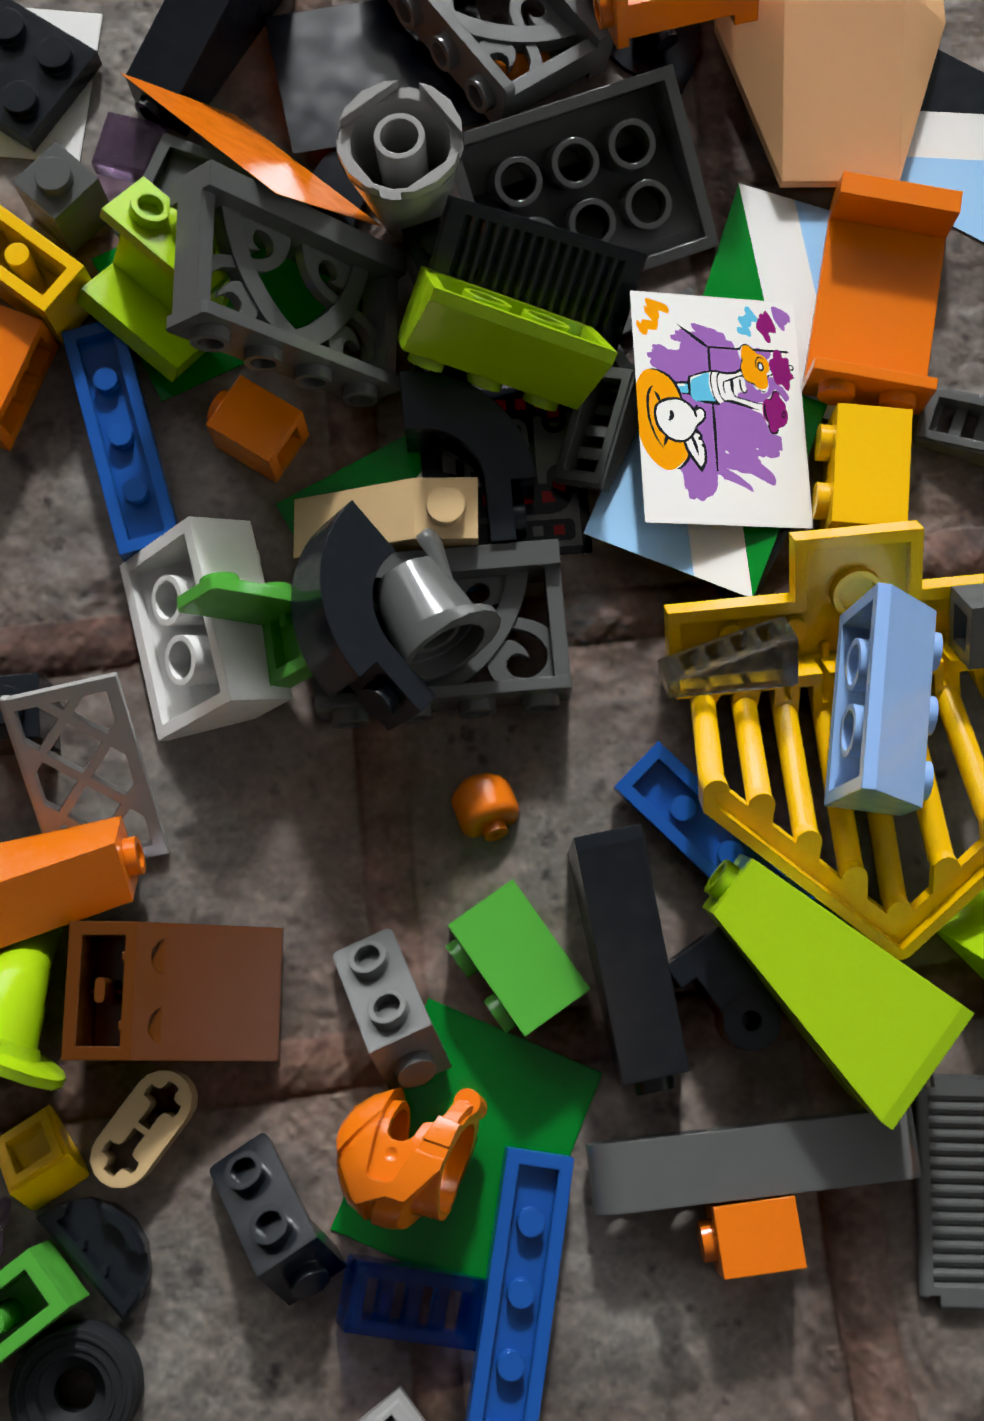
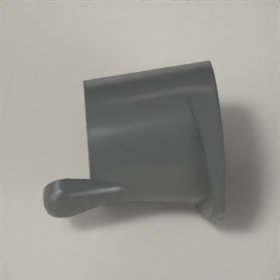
M426 528L416 538L428 556L413 558L399 564L387 572L373 587V607L382 632L423 682L437 680L469 662L493 640L501 624V617L493 606L482 603L473 604L452 577L439 535L431 528Z

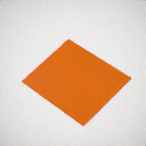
M121 73L275 194L381 226L235 114Z

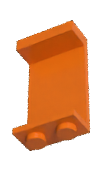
M843 171L829 207L802 383L803 395L817 397L821 402L836 406L838 403H853L913 409V414L915 415L922 413L936 392L938 378L928 377L945 242L960 214L963 191Z

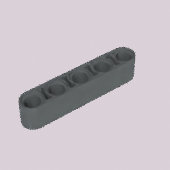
M909 1106L893 1130L864 1109L602 1140L585 1144L595 1215L636 1213L903 1181L923 1176L911 1106Z

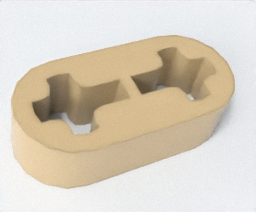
M158 1070L147 1074L136 1085L97 1137L91 1149L90 1164L94 1175L101 1183L111 1188H125L143 1181L154 1170L191 1120L197 1108L198 1093L195 1084L186 1074L177 1070ZM175 1084L179 1089L174 1097L176 1103L181 1106L177 1114L165 1112L156 1119L153 1125H150L145 1120L157 1104L155 1097L151 1095L152 1089L154 1087L160 1089L168 1088ZM139 1131L144 1137L132 1154L134 1159L139 1162L136 1170L127 1167L115 1172L111 1167L116 1158L115 1154L109 1149L111 1144L120 1145L127 1143Z

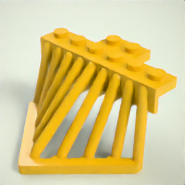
M917 520L789 532V593L664 605L666 675L676 700L690 699L698 777V799L706 815L896 959L905 960L913 955L984 889V758L964 706L960 688V672L968 671L984 699V668L969 670L948 646L951 586L984 583V574L922 579L924 527ZM878 582L892 584L937 611L935 632L942 634L943 652L937 670L932 671L931 692L938 700V712L974 815L978 821L980 839L956 859L934 773L931 794L926 801H923V808L916 810L926 857L930 865L929 886L909 903L906 896L893 815L866 812L882 906L868 896V873L862 861L854 810L827 806L838 872L820 859L822 837L817 827L798 718L801 687H807L825 793L840 615ZM761 691L769 692L792 836L773 822L776 804L771 792L757 710ZM721 695L730 696L746 800L729 788L724 774L716 703ZM927 744L926 761H931V756Z

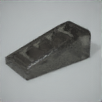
M778 617L658 659V672L667 695L671 698L794 686V684H798V638L785 617Z

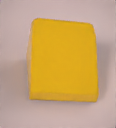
M51 1105L44 1107L0 1136V1168L8 1192L30 1210L35 1211L42 1208L89 1176L85 1161Z

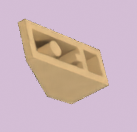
M478 477L410 478L294 499L293 559L295 562H298L305 545L313 534L351 500L354 501L395 549L394 552L423 550L416 536L426 528H431L439 535L444 548L479 545Z

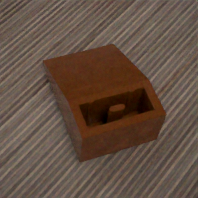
M70 921L61 1060L279 1061L284 928L139 921Z

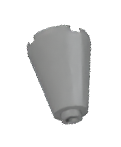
M398 80L383 81L361 91L344 108L340 118L341 127L336 144L338 159L346 176L387 233L393 239L403 243L402 229L442 217L447 196L450 195L462 158L464 134L462 120L454 105L433 86L420 82V89L399 87Z

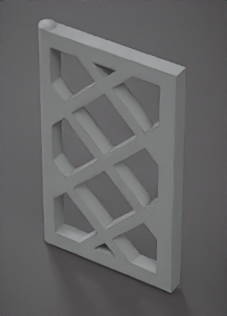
M117 672L0 697L2 716L41 833L59 830L62 824L73 827L90 823L70 812L85 787L89 786L120 803L112 817L122 815V818H124L129 809L145 817L151 840L141 842L145 858L169 853L168 840ZM107 692L115 718L109 730L74 712L83 696ZM68 700L65 706L58 703L60 701ZM38 707L57 717L41 745L25 737L17 711ZM66 723L101 741L85 769L50 751ZM110 747L126 755L134 781L128 792L94 774ZM42 762L77 780L61 807L45 798L37 773Z

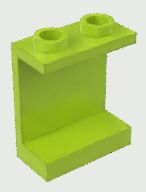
M143 176L101 208L99 217L120 234L113 263L80 289L77 304L168 380L173 382L206 351L198 350L191 346L190 340L166 331L167 316L172 314L177 210L170 207V198ZM213 235V255L220 254L216 236ZM213 271L211 278V301L225 307L229 298L222 295L215 298V295L221 286L231 282L227 271Z

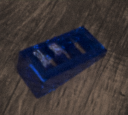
M349 1253L336 1316V1323L343 1332L475 1351L486 1278ZM369 1277L379 1279L372 1314L362 1312ZM396 1281L406 1283L400 1319L390 1317ZM424 1286L434 1287L427 1324L417 1323ZM450 1290L461 1291L455 1330L444 1328Z

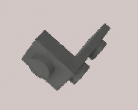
M384 929L334 953V962L368 1052L389 1090L400 1087L404 1090L421 1086L430 1081L434 1075L452 1067L391 929Z

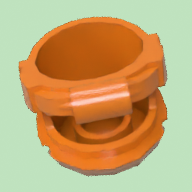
M402 1087L375 1094L356 1105L341 1123L336 1137L337 1176L347 1203L364 1220L371 1219L373 1225L386 1229H406L420 1217L444 1221L451 1211L459 1185L464 1178L478 1141L479 1120L483 1119L487 1113L485 1099L473 1089L465 1088L460 1090L454 1097L453 1105L444 1115L438 1116L434 1122L423 1123L416 1134L410 1139V1107L408 1102L405 1101V1093Z

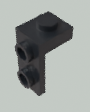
M265 1133L257 1135L210 1168L211 1177L257 1278L289 1306L298 1300L310 1298L321 1292L328 1285L331 1277L347 1267L337 1245L310 1219L272 1140Z

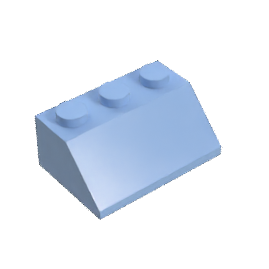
M878 582L840 615L824 806L903 816L923 808V801L929 798L933 787L934 768L931 761H926L928 736L934 732L938 720V700L935 696H931L932 671L937 670L942 658L943 637L941 633L935 632L937 611L892 584Z

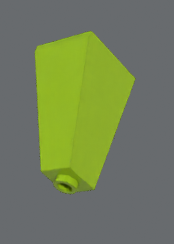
M739 854L734 862H731L729 859L724 860L713 872L704 888V892L710 896L702 908L715 925L720 927L763 987L842 1089L880 1122L893 1130L975 1013L755 859Z

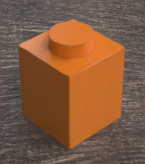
M239 375L230 390L224 389L217 394L207 414L208 421L206 426L216 448L275 483L278 482L309 436L303 411L242 375Z
M786 1194L705 1204L707 1219L697 1220L696 1222L699 1248L703 1262H714L715 1271L724 1280L807 1268L794 1195Z

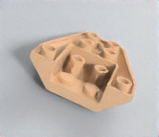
M759 0L757 21L734 25L730 16L714 19L715 35L780 188L837 187L843 171L900 180L946 24L944 0Z

